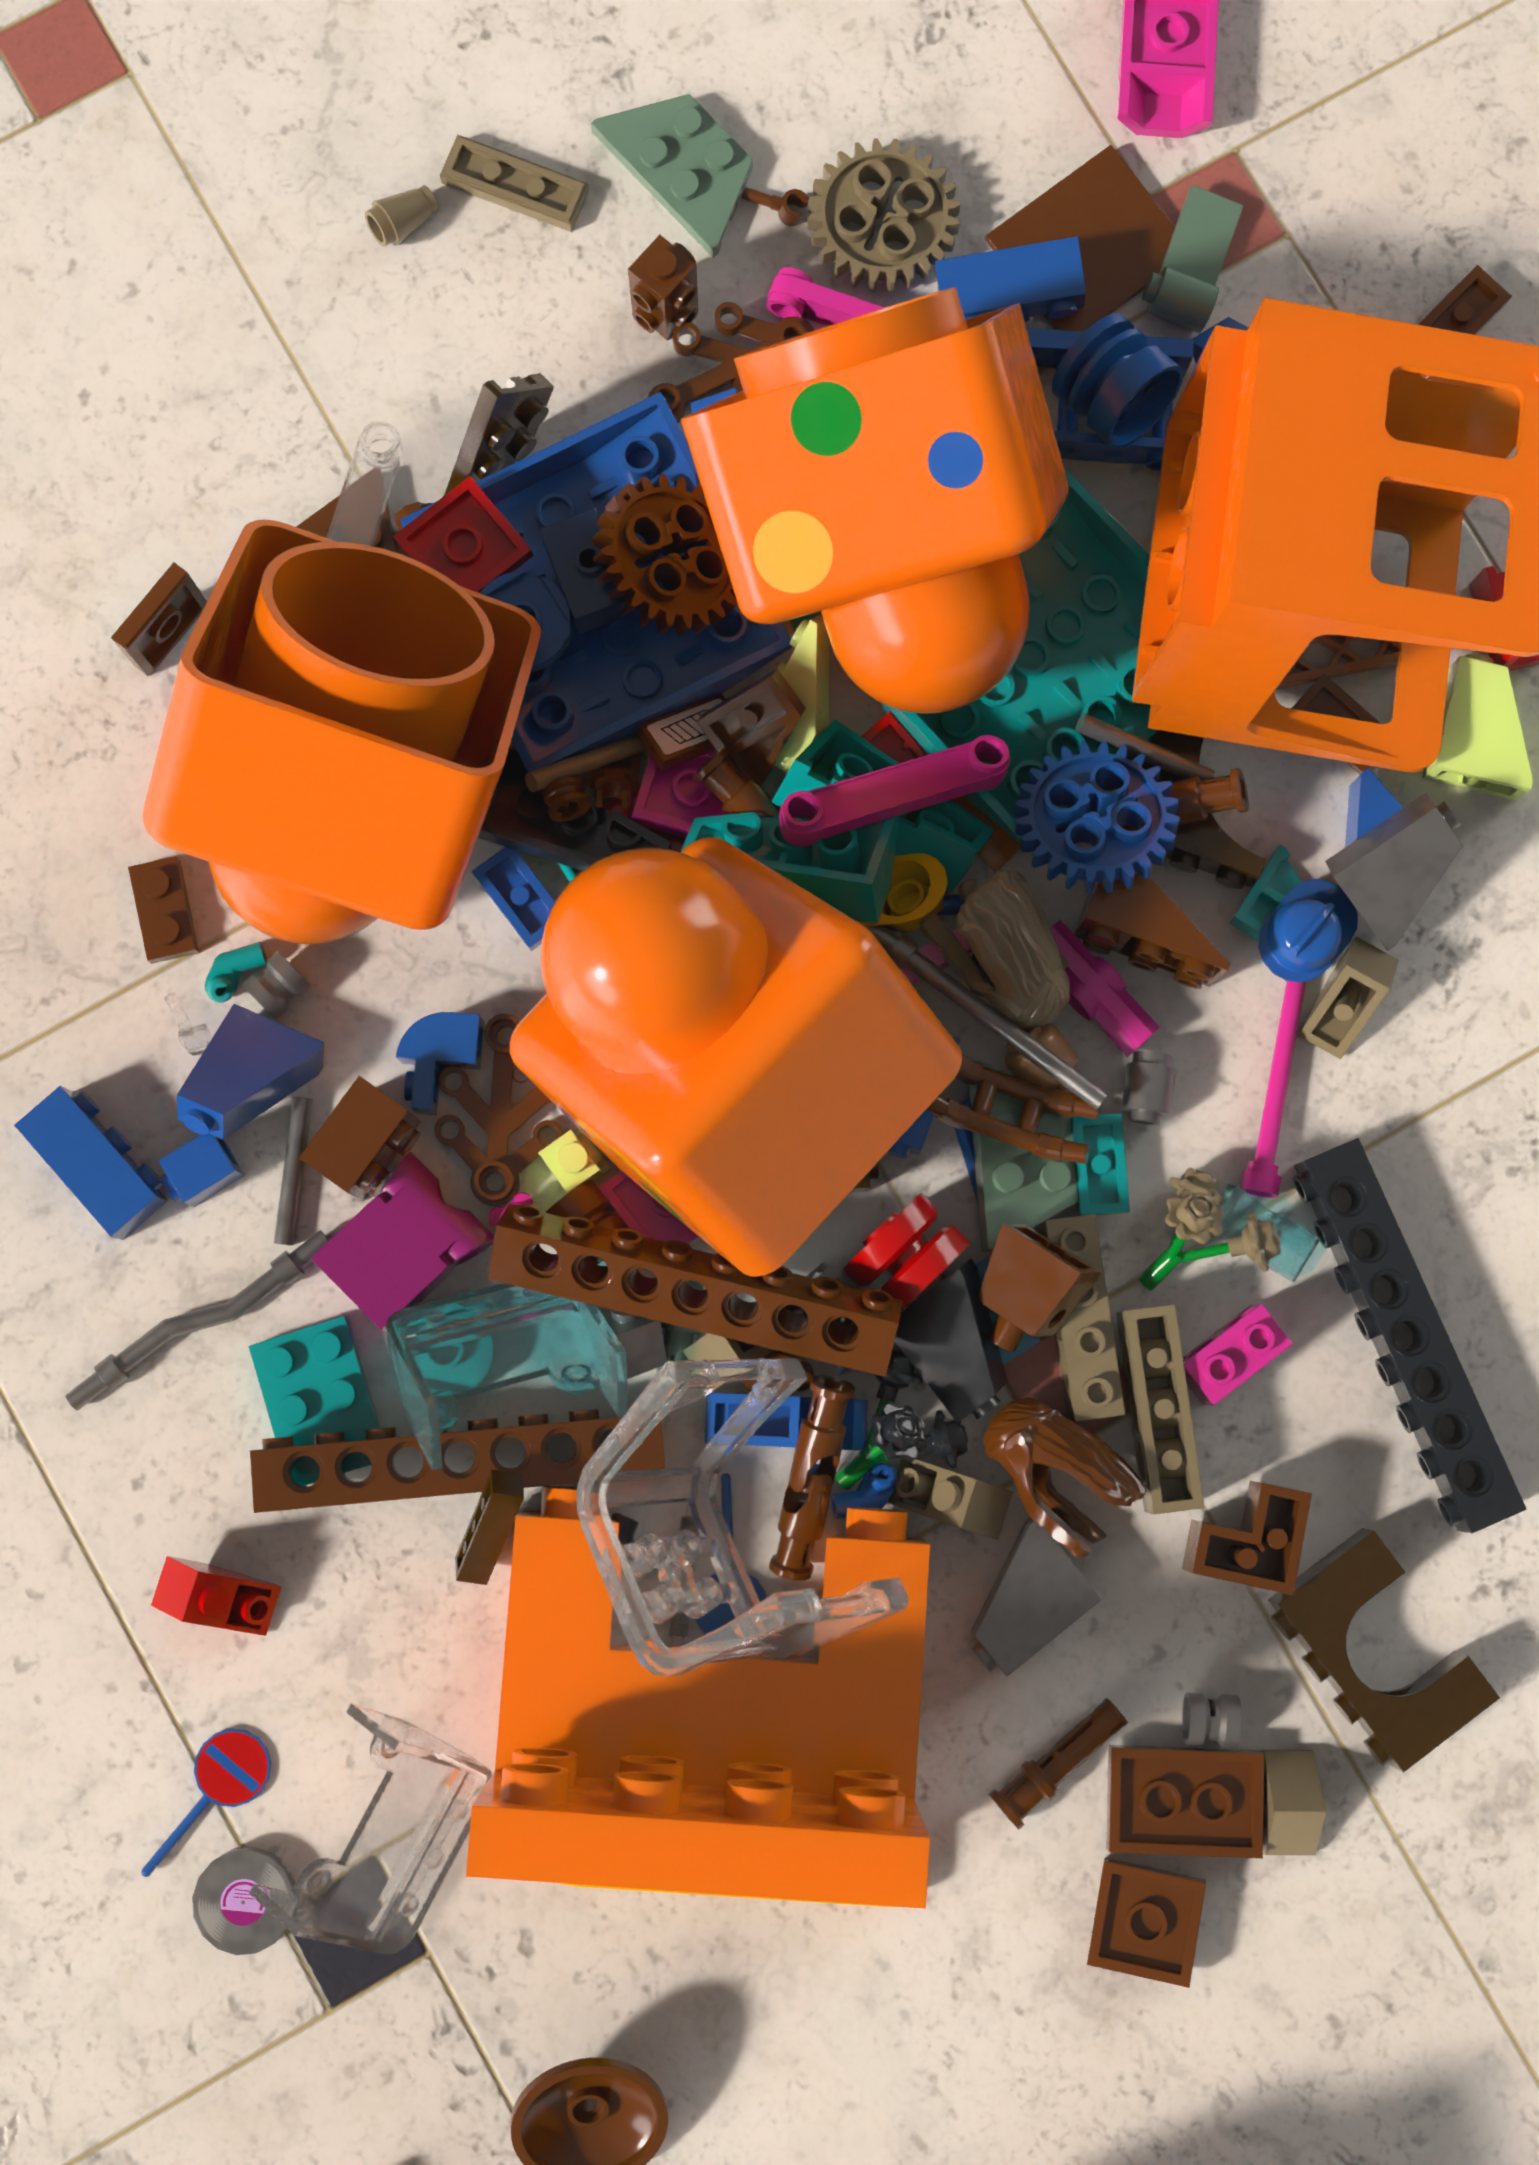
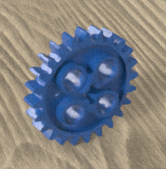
M1085 741L1081 742L1080 752L1077 755H1073L1066 746L1061 747L1059 762L1048 755L1044 756L1043 771L1036 768L1029 770L1028 783H1021L1020 800L1016 801L1015 817L1018 818L1016 819L1015 834L1023 836L1021 840L1022 853L1033 852L1031 866L1037 868L1048 864L1047 879L1049 881L1061 873L1066 875V889L1073 887L1077 880L1084 881V888L1087 894H1091L1095 882H1102L1106 892L1112 893L1114 880L1120 879L1130 889L1133 886L1134 872L1145 879L1150 878L1152 864L1163 866L1166 856L1165 850L1173 849L1176 836L1174 833H1177L1180 818L1175 815L1178 807V798L1170 797L1171 781L1158 782L1161 772L1159 766L1144 770L1146 755L1143 753L1132 761L1126 759L1127 746L1125 745L1115 755L1109 754L1108 745L1105 741H1102L1098 752H1091ZM1106 785L1113 786L1117 790L1107 791L1100 787ZM1067 803L1072 807L1064 809L1059 808L1054 804ZM1132 825L1139 828V830L1127 831L1121 828V826ZM1084 842L1089 843L1094 847L1089 849H1083L1075 846L1074 844Z

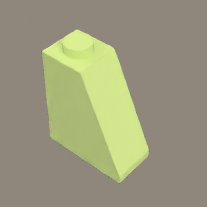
M1482 654L1460 655L1448 669L1441 750L1437 759L1424 770L1423 778L1517 801L1531 790L1533 776L1508 667L1494 664L1492 658Z

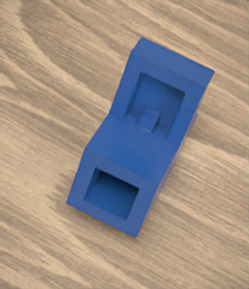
M454 1012L430 1014L415 1022L401 1038L396 1058L402 1064L415 1065L414 1071H407L404 1099L405 1101H411V1109L417 1114L437 1115L439 1097L438 1077L441 1067L457 1066L461 1069L480 1070L485 1021L479 1014Z

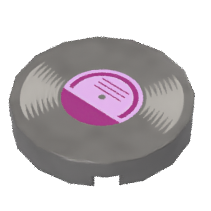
M256 1847L234 1848L214 1859L199 1876L192 1896L193 1918L202 1936L218 1950L234 1955L255 1954L275 1944L290 1926L297 1907L296 1883L291 1873H288L286 1867L281 1863L282 1861L272 1852Z

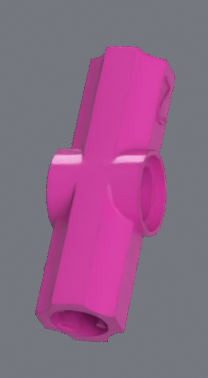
M1059 920L1050 928L1059 953L1069 963L1066 969L1070 982V999L1068 1003L1084 1019L1088 1021L1093 1020L1128 1058L1160 1027L1126 991L1127 985L1116 969L1100 956L1094 957L1082 944L1081 940Z

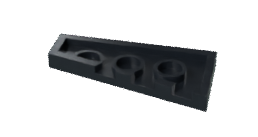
M510 748L478 836L479 839L582 871L603 858L626 850L641 848L672 850L671 842L620 812L614 814L604 807H596L594 797L591 795L589 797L592 805L584 815L566 822L553 821L548 814L547 809L549 806L544 803L542 797L544 789L535 792L528 789L525 782V775L528 772L519 754Z

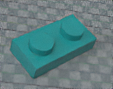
M1122 1113L1099 1115L1097 1120L1078 1116L1071 1118L1073 1141L1090 1145L1087 1163L1075 1162L1078 1216L1129 1213L1130 1204Z

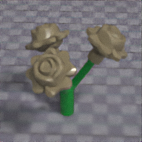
M1190 1167L1183 1173L1180 1179L1170 1177L1169 1183L1177 1189L1176 1193L1178 1196H1170L1167 1200L1169 1213L1165 1218V1222L1168 1226L1176 1227L1169 1246L1139 1276V1281L1145 1288L1151 1291L1154 1290L1180 1263L1230 1253L1232 1257L1247 1254L1251 1260L1257 1261L1259 1268L1263 1272L1269 1270L1270 1259L1281 1253L1279 1246L1281 1239L1277 1228H1274V1222L1272 1220L1261 1221L1255 1211L1248 1212L1247 1224L1242 1230V1235L1228 1237L1227 1243L1183 1252L1182 1248L1187 1240L1193 1239L1200 1244H1206L1210 1240V1236L1217 1238L1222 1234L1223 1229L1220 1220L1224 1215V1211L1216 1205H1223L1225 1200L1217 1192L1219 1180L1212 1178L1205 1171L1194 1170Z

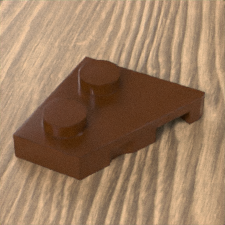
M778 668L702 713L696 723L717 751L724 747L729 752L727 758L747 779L753 778L762 787L806 707Z

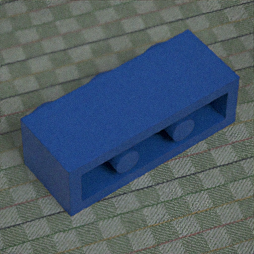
M1078 236L935 261L938 291L957 287L965 320L1019 303L1025 323L1030 320L1029 317L1048 314L1049 318L1060 319L1074 315L1077 309L1084 308L1086 289Z
M59 1086L14 1126L108 1235L124 1240L168 1201L159 1190L163 1185L159 1176L149 1165L143 1163L139 1167L127 1154L132 1149V1146L114 1126L107 1130L95 1116L101 1110L83 1090L80 1089L74 1093V1091Z

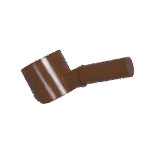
M747 187L744 188L742 193V199L778 211L779 219L786 226L797 225L803 216L799 212L790 210L787 205L793 204L799 208H806L809 199L806 193L798 189L787 191L783 197L772 196Z

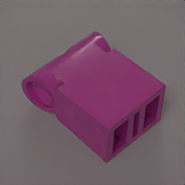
M409 1152L392 1173L382 1193L372 1199L310 1259L381 1331L389 1335L455 1267L469 1261L491 1247L495 1235L471 1211L458 1209L446 1204L441 1195L439 1179L412 1152Z

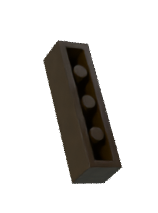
M491 1470L455 1556L456 1581L487 1585L514 1523L515 1516L524 1499L522 1474Z

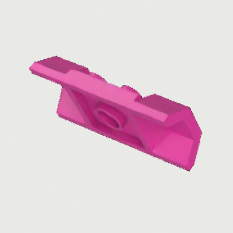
M1123 0L1117 119L1134 134L1184 138L1211 126L1213 121L1219 0Z

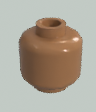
M1045 1024L1036 1028L1023 1029L1074 1069L1076 1068L1079 1058L1078 1054L1056 1026ZM1008 1043L1006 1044L1009 1051L1005 1057V1064L1016 1078L1048 1089L1054 1088L1060 1091L1067 1089Z

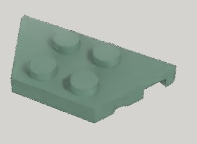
M690 94L595 119L591 123L592 133L714 258L720 251L722 237L729 220H732L738 206L741 190L745 188L752 171L753 159Z
M974 1060L983 1063L985 1067L1008 1074L982 1060ZM969 1084L971 1108L978 1087L976 1084L974 1086ZM996 1092L990 1116L1018 1126L1025 1101ZM1043 1108L1037 1133L1043 1132L1051 1136L1063 1137L1065 1140L1073 1141L1071 1117L1056 1115L1044 1111ZM973 1132L981 1252H989L994 1249L1003 1223L1026 1224L1033 1228L1078 1202L1075 1162L1044 1159L1033 1155L1030 1151Z

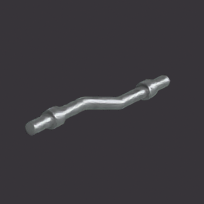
M320 1230L293 1252L284 1251L270 1262L271 1269L226 1303L162 1320L117 1356L110 1354L94 1366L96 1372L65 1395L67 1401L78 1411L105 1389L110 1388L114 1390L129 1378L128 1372L173 1337L237 1320L285 1283L289 1286L304 1275L303 1268L312 1262L310 1258L330 1239Z

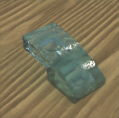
M1228 1184L1222 1194L1225 1200L1223 1205H1216L1224 1211V1215L1220 1220L1223 1231L1219 1237L1228 1242V1237L1242 1235V1230L1247 1224L1249 1211H1255L1261 1221L1272 1220L1275 1224L1274 1228H1277L1281 1239L1279 1245L1281 1253L1270 1259L1269 1269L1289 1281L1295 1282L1320 1240L1284 1214L1273 1212L1240 1187Z

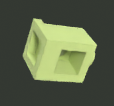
M569 1130L538 1152L566 1193H569L589 1179L596 1181L611 1170L595 1145L581 1131L574 1134L572 1130Z

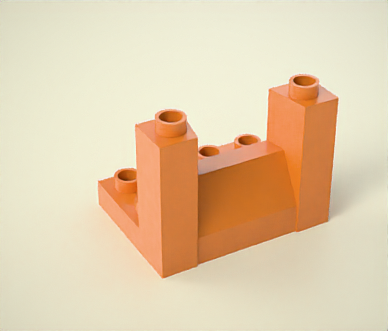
M543 1486L541 1512L523 1511L515 1516L495 1772L472 1804L466 1877L926 1909L930 1836L915 1802L930 1544L922 1538L906 1537L908 1512L879 1508L847 1507L846 1532L826 1538L819 1659L610 1644L619 1522L602 1516L604 1490Z

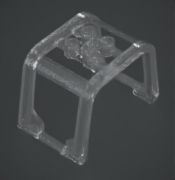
M796 1358L667 1361L582 1469L577 1485V1511L582 1530L627 1642L638 1662L652 1674L666 1677L684 1675L708 1663L756 1656L776 1660L795 1658L898 1613L908 1606V1594L900 1578L863 1582L847 1592L845 1596L818 1599L814 1588L776 1592L761 1602L758 1599L718 1506L716 1482L721 1470L761 1424L808 1379L801 1363ZM721 1381H758L752 1386L751 1392L694 1460L692 1467L617 1472L652 1429L670 1411L704 1399ZM689 1502L692 1518L701 1536L698 1537L694 1532L685 1529L671 1537L659 1538L653 1533H645L632 1544L621 1545L607 1508ZM709 1557L720 1583L705 1575L694 1581V1572L691 1565L700 1558ZM657 1568L660 1584L651 1591L640 1592L634 1576L643 1577ZM724 1603H729L735 1619L684 1646L671 1648L663 1644L653 1624H662L679 1612H684L692 1619H699ZM806 1624L784 1636L778 1633L793 1625Z

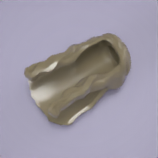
M998 870L995 876H992L978 887L976 879L965 880L958 887V895L964 901V904L961 905L959 913L956 915L957 932L965 937L980 966L988 974L993 986L983 980L976 962L961 946L955 935L943 925L937 914L926 916L922 920L920 929L931 942L940 948L943 958L959 970L970 987L983 995L997 1011L1021 1029L1036 1028L1048 1024L1066 1008L1070 999V982L1066 972L1069 963L1059 953L1048 919L1026 878L1019 872L1014 870Z

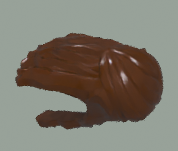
M1027 1397L1009 1402L993 1417L985 1430L983 1444L987 1456L1001 1463L1009 1473L1028 1515L1040 1527L1046 1529L1055 1541L1068 1549L1074 1557L1083 1558L1092 1551L1089 1545L1074 1533L1073 1530L1081 1534L1092 1544L1100 1542L1107 1535L1091 1519L1080 1512L1073 1503L1057 1492L1051 1481L1050 1467L1069 1472L1090 1487L1103 1500L1113 1505L1131 1506L1132 1502L1142 1499L1146 1494V1486L1142 1483L1137 1473L1110 1446L1096 1435L1082 1428L1075 1421L1062 1416L1061 1412L1057 1409L1051 1408L1034 1398Z

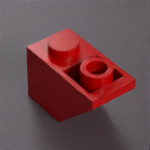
M167 1556L151 1606L181 1622L266 1636L281 1586L211 1564Z

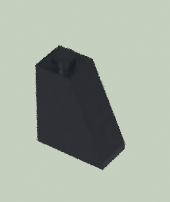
M969 1259L901 1312L894 1340L957 1423L970 1413L978 1420L1001 1402L996 1394L1008 1383L999 1347L988 1338L993 1325L988 1307L979 1301L978 1294L982 1283L978 1268L972 1259Z

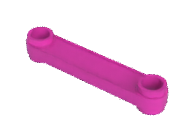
M791 267L780 268L778 275L772 281L766 304L767 309L779 318L803 317L826 326L884 308L817 285L808 274Z
M983 735L969 743L807 792H794L781 805L778 821L779 830L784 840L789 844L805 847L817 840L973 792L994 789L1000 785L1007 775L1010 763L1008 746L997 736ZM981 761L990 762L992 764H985ZM795 817H803V818H807L809 821H803V822H802V821H798V820H796V819H794V818H795Z

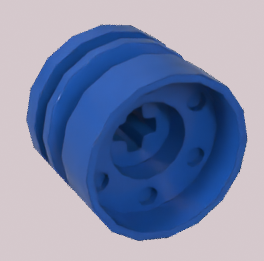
M1121 313L1110 314L1094 323L1068 349L1054 374L1052 393L1065 405H1068V408L1078 417L1087 416V425L1110 447L1120 449L1137 441L1163 416L1177 396L1183 382L1184 371L1157 345L1148 346V338L1138 328L1134 329V325Z

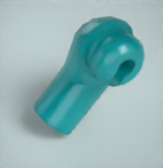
M261 942L221 953L214 959L204 984L205 991L211 1000L218 1003L230 1000L235 994L245 971L267 965L266 954Z

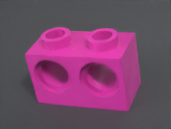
M1263 1304L1251 1305L1183 1357L1186 1383L1202 1405H1215L1293 1345V1343Z

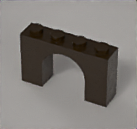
M1361 1528L1296 1578L1293 1595L1277 1592L1268 1599L1276 1610L1271 1619L1287 1640L1291 1641L1296 1637L1307 1654L1301 1659L1312 1675L1320 1683L1327 1679L1337 1692L1338 1696L1332 1700L1345 1719L1351 1725L1358 1721L1369 1735L1363 1742L1377 1762L1383 1767L1389 1763L1404 1773L1500 1699V1697L1471 1658L1457 1651L1450 1653L1410 1685L1397 1690H1374L1366 1686L1358 1678L1350 1665L1346 1650V1637L1350 1622L1361 1606L1405 1573V1570L1374 1530Z

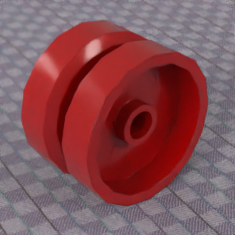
M920 1193L899 1214L894 1211L862 1242L865 1247L843 1270L860 1287L869 1286L883 1271L887 1270L892 1277L879 1290L889 1293L893 1298L904 1300L903 1310L967 1248L970 1242L954 1225L944 1226L926 1242L920 1235L937 1220L939 1210Z

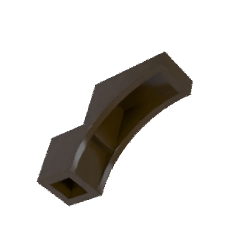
M1159 730L1148 741L1199 763L1204 738ZM1144 762L1143 769L1148 770L1155 767L1150 763ZM1161 769L1158 782H1173L1183 780L1184 778ZM1208 814L1207 819L1203 821L1178 825L1177 833H1174L1176 836L1173 849L1165 850V858L1170 859L1169 864L1172 867L1190 873H1196L1198 869L1216 875L1215 880L1218 883L1235 889H1242L1244 885L1251 887L1260 878L1266 862L1265 858L1253 854L1235 842L1221 828L1212 814Z

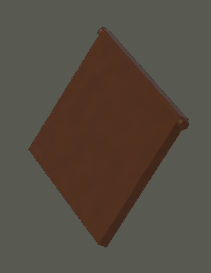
M1109 145L985 236V241L995 251L1078 236L1086 289L1084 308L1077 309V312L1072 316L1060 319L1049 318L1048 314L1043 315L1055 330L1085 332L1094 323L1110 315L1144 290L1153 272L1159 274L1175 226L1113 146Z

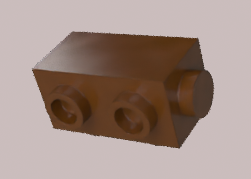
M659 234L628 268L633 318L647 332L653 333L656 331L668 341L677 326L681 327L684 323H692L698 314L697 266L695 258L687 248L677 242L672 245Z

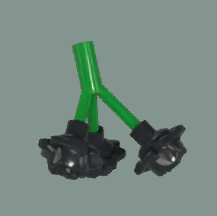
M892 1350L886 1377L874 1374L876 1380L880 1382L876 1395L877 1398H880L876 1413L871 1418L872 1425L865 1447L835 1475L837 1483L845 1490H849L878 1462L900 1457L911 1462L917 1458V1452H920L921 1456L936 1453L939 1458L945 1459L951 1468H956L957 1457L968 1451V1437L964 1425H961V1421L957 1423L954 1418L947 1419L941 1409L937 1410L935 1423L932 1424L930 1433L924 1434L925 1421L914 1415V1410L910 1406L896 1407L890 1403H895L899 1389L909 1387L910 1383L921 1385L923 1383V1379L914 1373L915 1368L904 1353H897L895 1350Z

